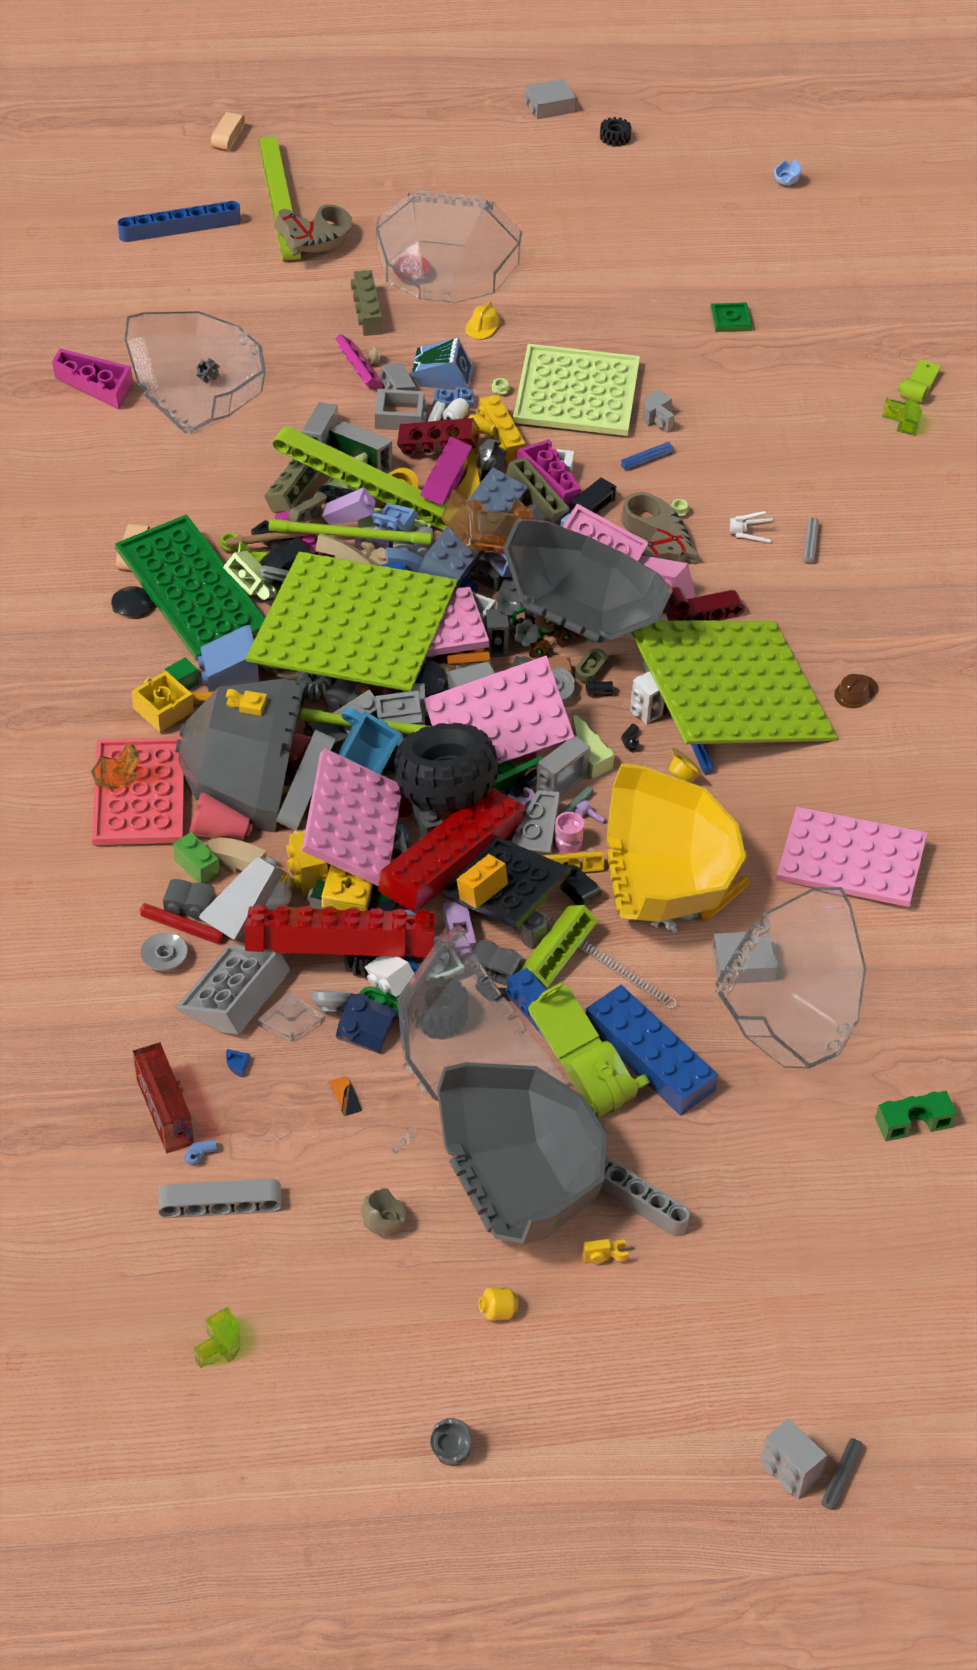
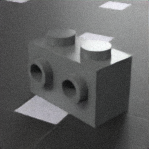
M497 609L486 610L485 630L489 639V647H486V649L489 651L490 657H507L508 645H511V632L509 630H512V617L508 618L504 612H499Z

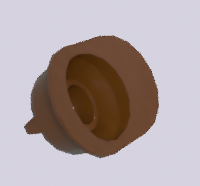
M849 674L843 678L835 689L834 697L843 707L858 708L875 696L878 692V685L869 676Z

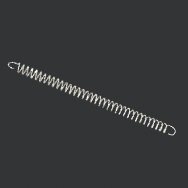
M581 943L579 946L580 949H583V951H588L590 949V947L588 946L587 950H584V948L587 946L586 943L583 948H581V945L583 943ZM598 948L595 950V952H594L593 955H591V952L593 951V950L591 949V951L589 952V953H590V956H593V957H594V955H595V954L597 953V951H598ZM607 955L603 961L604 965H607V967H612V965L614 964L613 962L611 963V966H608V964L611 962L610 959L608 960V963L605 964V961L609 957ZM617 962L615 967L613 968L614 972L618 973V971L621 969L622 964L619 966L618 970L615 971V968L618 966L619 962ZM624 967V968L622 969L621 973H618V974H621V976H622V973L624 972V970L626 969V967ZM631 971L627 977L628 981H631V983H635V986L638 985V988H643L647 981H644L642 986L639 987V984L643 981V978H641L639 983L636 985V982L640 976L636 978L635 982H632L636 974H634L632 979L629 980V977L633 973V971ZM648 983L646 988L642 990H645L646 992V989L649 987L650 983ZM652 985L648 991L649 995H652V997H657V995L660 993V990H658L656 996H653V993L650 994V991L653 988ZM662 992L660 997L658 998L659 1002H662L660 1001V998L663 996L664 992Z

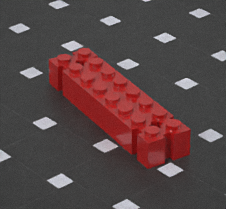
M258 904L253 907L249 906L245 923V951L264 952V950H273V952L393 957H405V954L414 955V957L433 958L435 913L419 910L414 915L407 914V911L402 909L383 911L376 908L367 911L358 908L339 910L334 907L313 909L310 906L290 908L286 905H280L276 907V910H270L267 906Z

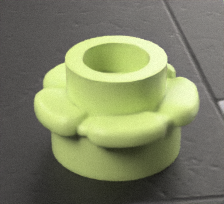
M497 378L493 381L492 391L495 394L502 396L510 390L506 379Z
M676 499L670 505L679 517H683L689 512L688 503L683 499Z

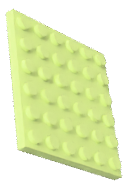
M528 344L513 422L541 427L628 436L640 356Z

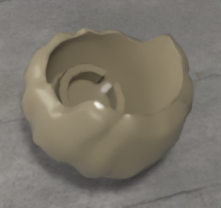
M381 1188L380 1190H375L370 1195H367L363 1201L361 1208L364 1226L373 1233L388 1236L399 1231L405 1224L407 1219L406 1209L400 1200L395 1199L389 1189Z

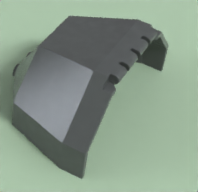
M517 519L503 547L524 608L539 616H544L556 624L563 625L571 631L582 634L584 637L595 642L603 643L659 621L673 592L659 573L629 555L587 535L548 521Z
M276 679L220 686L191 715L186 724L181 725L180 736L182 740H177L175 752L179 753L178 763L196 800L199 801L202 792L250 818L249 823L253 824L252 828L275 832L290 754L286 749L291 748L300 706L303 707L306 683ZM228 689H234L241 695H244L245 691L267 694V702L262 715L240 713L239 707L227 706L228 698H226V693Z
M464 1062L443 1068L437 1087L444 1147L447 1153L454 1157L449 1163L455 1174L459 1177L465 1192L470 1196L469 1199L478 1215H481L480 1219L489 1233L492 1232L495 1239L520 1244L544 1239L597 1199L604 1182L607 1134L605 1127L597 1119L593 1107L588 1104L584 1096L537 1066Z

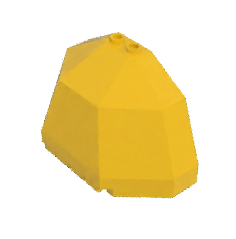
M621 763L612 787L606 837L607 845L612 848L608 849L606 853L617 914L622 919L660 922L718 908L742 864L747 860V851L743 847V834L740 833L739 824L706 788L645 766Z

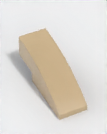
M320 533L318 535L315 551L335 555V558L375 565L367 556L350 544L326 534Z
M211 838L205 844L219 859V865L234 873H237L238 870L243 871L257 856L264 859L267 857L266 850L231 838Z

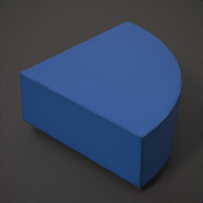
M227 1049L226 1061L229 1069L235 1075L244 1077L250 1061V1054Z

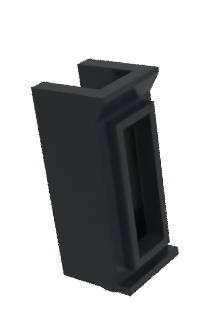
M600 477L575 497L571 504L574 506L579 504L597 514L609 503L615 501L617 486Z

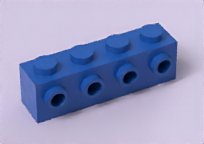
M526 967L508 977L506 993L522 1014L542 1035L532 1019L528 1007L546 989Z

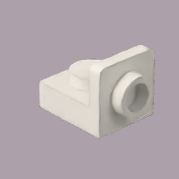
M556 449L559 453V459L561 462L564 461L567 466L566 470L572 474L574 451Z

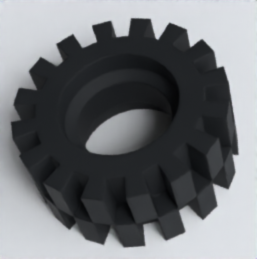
M609 117L608 120L604 119L601 122L600 140L603 143H606L608 146L612 144L613 147L615 145L620 147L621 144L624 146L626 143H629L631 139L630 122H627L626 119L622 120L621 117L619 119H616V117L611 119Z

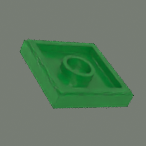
M747 302L711 303L710 311L715 332L752 331V322Z

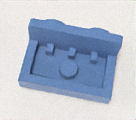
M387 503L380 514L372 512L369 516L373 519V524L379 529L386 528L392 531L407 532L419 514L414 509Z

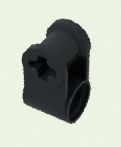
M568 865L571 874L560 884L562 892L569 896L576 905L587 906L600 898L601 889L598 884L591 880L578 866Z

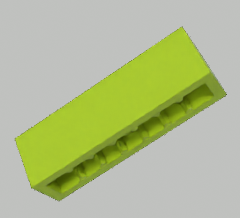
M585 905L568 906L519 971L527 967L543 987L548 988L598 920Z

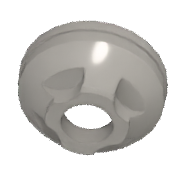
M312 990L310 995L312 1002L319 1008V1011L343 1012L348 1000L353 996V992Z

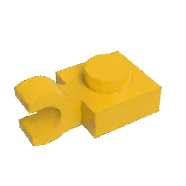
M228 689L226 693V698H228L227 706L239 707L240 713L262 715L267 702V694L245 691L244 695H241L234 689Z
M609 1239L584 1242V1264H601L604 1261H609V1257H613L617 1261L628 1260V1252L618 1251L619 1249L626 1248V1240H617L612 1243L609 1242Z

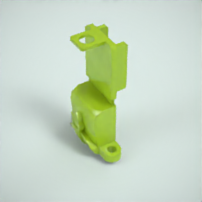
M562 982L544 991L536 1001L529 1005L528 1011L555 1056L562 1063L564 1070L578 1093L584 1096L588 1104L593 1107L597 1119L609 1112L613 1113L620 1109L623 1104L634 1099L639 1090L650 1083L646 1074L636 1079L630 1076L616 1049L608 1041L601 1042L598 1033L568 986H563Z

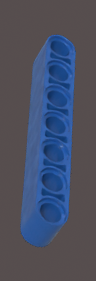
M227 201L124 217L118 220L119 239L123 242H131L238 225L241 222L240 204L236 201Z

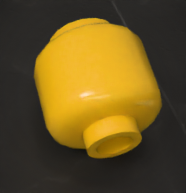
M506 1286L488 1287L484 1291L483 1297L479 1298V1310L484 1313L488 1320H509L518 1310L517 1294Z

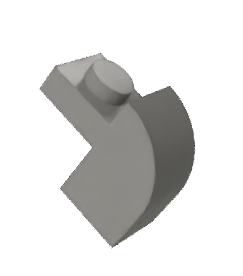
M660 389L646 397L643 420L647 426L654 423L668 433L673 430L674 414L671 413L672 398Z

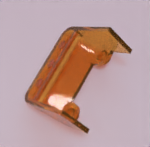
M452 490L441 519L469 548L505 554L503 547L517 519L535 520V516L532 510L527 508L519 499L514 500L509 513L486 510L480 501L475 499L467 501L456 490Z

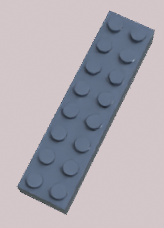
M492 468L426 553L418 573L458 579V584L455 588L457 589L486 551L491 539H495L521 504L527 486Z

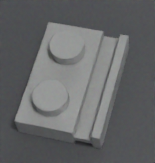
M419 691L375 696L378 719L410 724L423 723Z

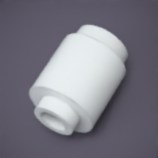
M462 398L453 400L443 411V419H463L468 413V403Z

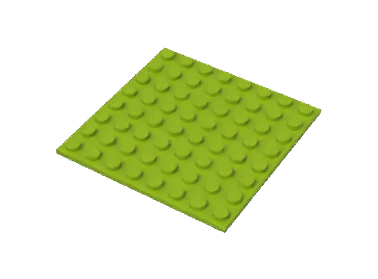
M298 552L245 659L247 662L411 692L458 584V579Z
M656 621L631 632L685 744L837 741L838 737L775 621Z

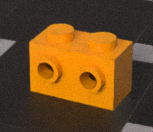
M490 854L478 861L457 879L460 900L475 909L480 907L508 884L506 864Z

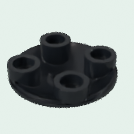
M137 586L122 588L111 599L113 612L124 616H131L133 619L142 618L143 613L147 612L153 603L144 588Z
M424 660L415 683H425V698L440 692L446 683L444 669L438 663L431 660Z

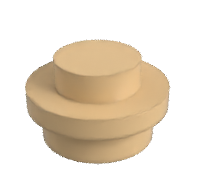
M376 346L368 349L366 360L369 361L370 365L379 363L381 350L377 349Z

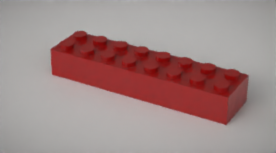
M492 788V791L486 797H482L479 802L473 805L470 804L465 808L457 810L384 867L380 873L378 891L415 913L440 893L496 836L506 839L514 833L523 820L525 806Z

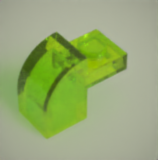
M887 398L882 417L899 421L897 432L916 436L922 409L917 402L907 398L906 402Z
M226 1307L205 1319L206 1332L210 1339L194 1347L195 1361L200 1368L207 1364H214L221 1356H224L229 1363L240 1350L239 1323L230 1309Z

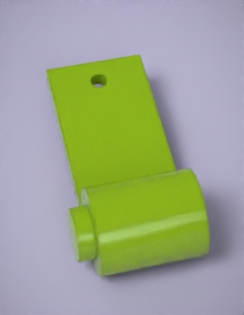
M919 359L910 378L900 382L898 391L901 392L900 396L923 403L941 365Z

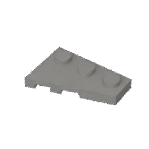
M537 790L524 819L515 831L512 843L540 855H551L560 792Z

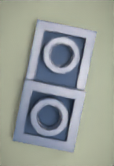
M457 386L454 392L435 387L433 406L439 401L441 403L444 402L445 408H447L453 400L458 398L464 399L469 407L473 406L474 391Z
M385 548L387 563L404 561L406 570L419 572L424 559L422 556L408 550Z

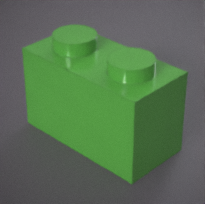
M192 832L173 843L175 861L197 883L208 884L220 876L219 859Z

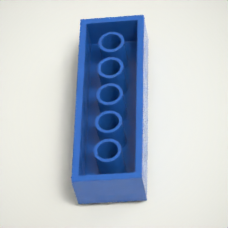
M619 985L586 1008V1015L598 1033L599 1039L602 1042H610L621 1060L639 1077L646 1074L650 1081L648 1085L680 1116L716 1090L718 1073L623 985Z

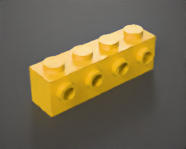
M499 395L480 398V407L477 408L478 414L496 424V431L490 437L501 442L499 447L505 450L504 462L506 465H509V462L517 459L518 449L524 448L525 442Z

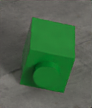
M186 657L165 668V671L187 690L199 684L198 669Z

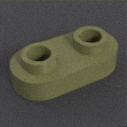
M598 648L589 650L576 666L577 679L582 682L590 681L591 679L595 680L607 663L606 652Z

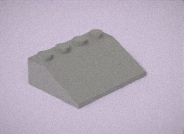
M228 945L178 1004L176 1009L222 1033L239 1035L291 970L281 953L273 952V950L249 952L245 951V946Z

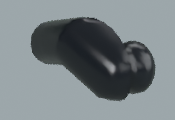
M631 724L621 736L624 747L630 751L635 750L639 746V740H635V735L639 732V727L636 724Z

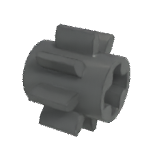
M211 358L207 361L202 359L196 366L198 372L196 376L205 383H208L209 380L214 382L220 375L218 370L220 365Z

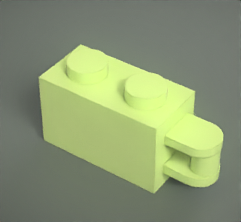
M248 551L234 552L223 568L249 595H258L261 599L276 597L277 590L271 584L273 580L262 578L259 574L262 565Z

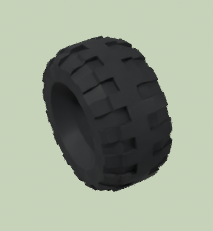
M439 723L434 726L420 728L417 732H412L406 737V740L400 743L396 752V758H394L396 779L400 792H403V795L410 803L428 810L448 811V809H461L467 805H473L492 791V788L495 786V780L498 778L497 755L492 740L488 738V735L483 730H478L475 726L463 725L462 723Z

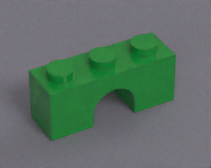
M947 1090L941 1092L933 1091L927 1095L909 1096L902 1100L886 1101L879 1104L875 1119L886 1142L908 1137L912 1124L910 1119L924 1121L928 1125L930 1132L953 1128L957 1112Z

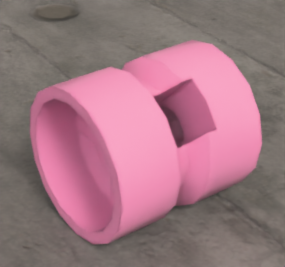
M564 812L556 818L554 845L558 851L568 854L576 853L581 849L584 820L579 814Z

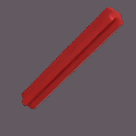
M143 903L140 907V915L217 944H220L224 939V933L213 927L147 903Z

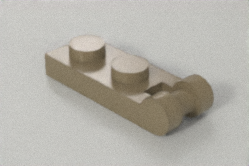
M316 492L310 500L304 501L296 507L294 506L288 514V521L305 523L320 515L322 511L321 505L325 503L327 496L322 492Z

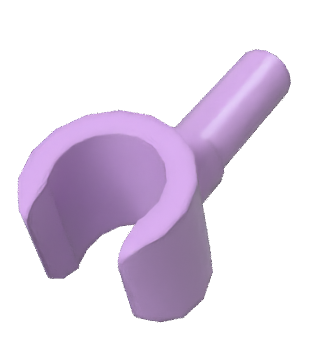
M582 801L576 805L575 813L581 817L588 814L601 823H604L606 820L592 810L588 801Z

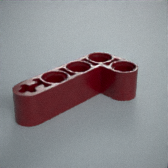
M673 587L671 588L673 592L663 613L667 615L668 621H720L740 616L745 611V605L735 590L686 599L681 588Z

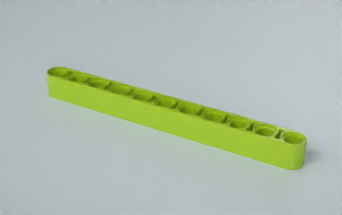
M277 136L259 137V149L275 223L278 212L282 209L292 211ZM276 230L282 261L301 259V252L295 256L291 255L292 249L285 245V237Z
M282 427L272 442L273 447L278 452L357 490L365 488L369 494L380 501L414 509L419 514L417 516L418 519L424 520L443 531L460 511V508L446 501L443 505L426 499L420 496L421 489L293 428Z

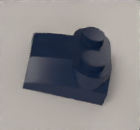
M353 994L348 1000L338 1023L336 1038L381 1054L382 1046L395 1016L398 1015V1010L373 1001L364 994Z

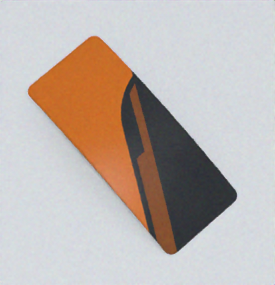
M347 1076L329 1081L343 1116L361 1111L360 1104Z

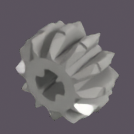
M302 672L297 678V682L307 684L305 698H308L309 701L316 699L319 702L320 698L326 699V694L332 687V678L329 676Z

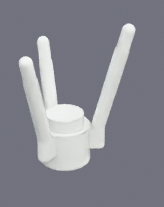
M766 511L735 516V518H730V534H736V538L771 543L770 539L744 534L743 532L747 531V525L773 522L774 519L747 520L766 515Z

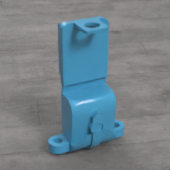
M346 707L341 717L353 726L338 755L381 774L392 752H397L398 746L404 740L401 738L402 734L387 725V722L377 719L366 711L361 713L354 708Z

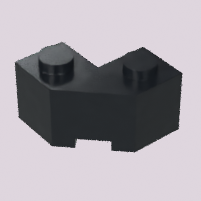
M295 538L290 540V544L287 546L272 548L261 565L289 571L298 552L320 554L315 551L310 543Z

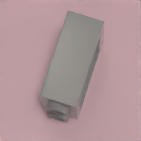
M378 389L375 408V429L399 430L400 424L426 422V412L423 411H427L428 400L424 399V391ZM385 406L417 408V413L385 411Z
M574 735L575 738L568 739L539 761L536 792L537 790L560 792L561 797L588 776L590 746Z

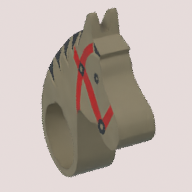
M331 204L321 206L313 221L297 217L288 209H282L278 212L274 227L285 237V245L292 249L291 255L295 256L302 251L326 252L340 247L347 238L352 225V217L345 209ZM327 221L333 222L338 226H332L328 224Z
M636 492L625 499L621 522L630 532L649 540L642 554L643 556L697 564L695 558H698L699 554L691 547L690 536L683 521L668 503L646 492ZM631 510H646L654 516L649 518L634 515Z

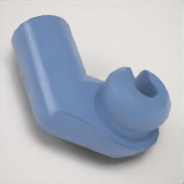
M215 1139L192 1143L185 1154V1161L190 1165H195L205 1153L216 1152Z

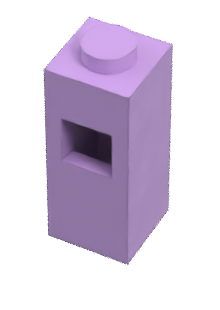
M361 488L327 503L322 517L329 525L358 521L372 514L376 501L365 488Z
M455 901L444 902L443 920L448 941L459 959H467L472 955L476 947L468 907Z

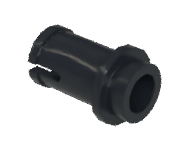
M593 679L586 681V694H590V696L594 694L612 695L613 693L612 681H594Z

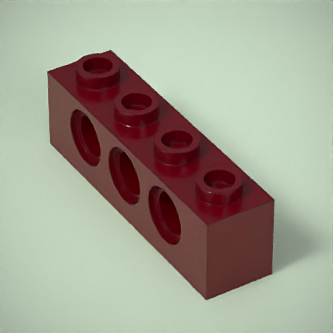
M474 418L400 424L397 445L402 453L406 455H414L416 453L430 454L443 451L451 436L471 445V449H475L478 445L480 428Z

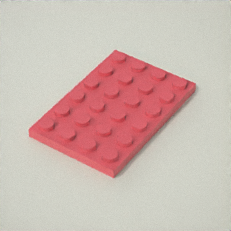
M182 738L97 740L92 829L93 845L174 843L183 837L184 773L178 763L179 753L175 752L177 740H182Z

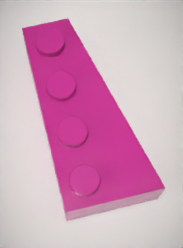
M59 349L52 361L56 379L116 409L120 408L133 384L131 366L64 349Z
M450 436L447 445H445L442 454L429 474L420 496L440 505H443L445 500L449 501L465 474V471L462 469L472 446Z
M548 439L518 449L516 460L526 457L570 509L575 508L571 501L580 494L581 488L571 472L566 470L567 466L564 461L561 462L557 450L552 448L551 440Z

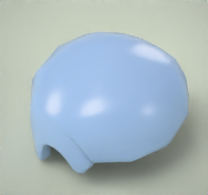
M784 160L774 170L775 180L785 186L797 183L801 176V164L797 160H793L790 163Z

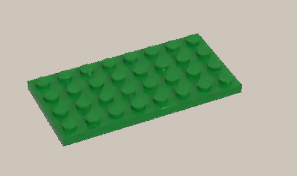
M187 514L115 543V550L196 661L198 660L197 657L201 656L200 647L246 625H250L253 636L258 634L265 620L264 616L240 584L223 568L225 564Z

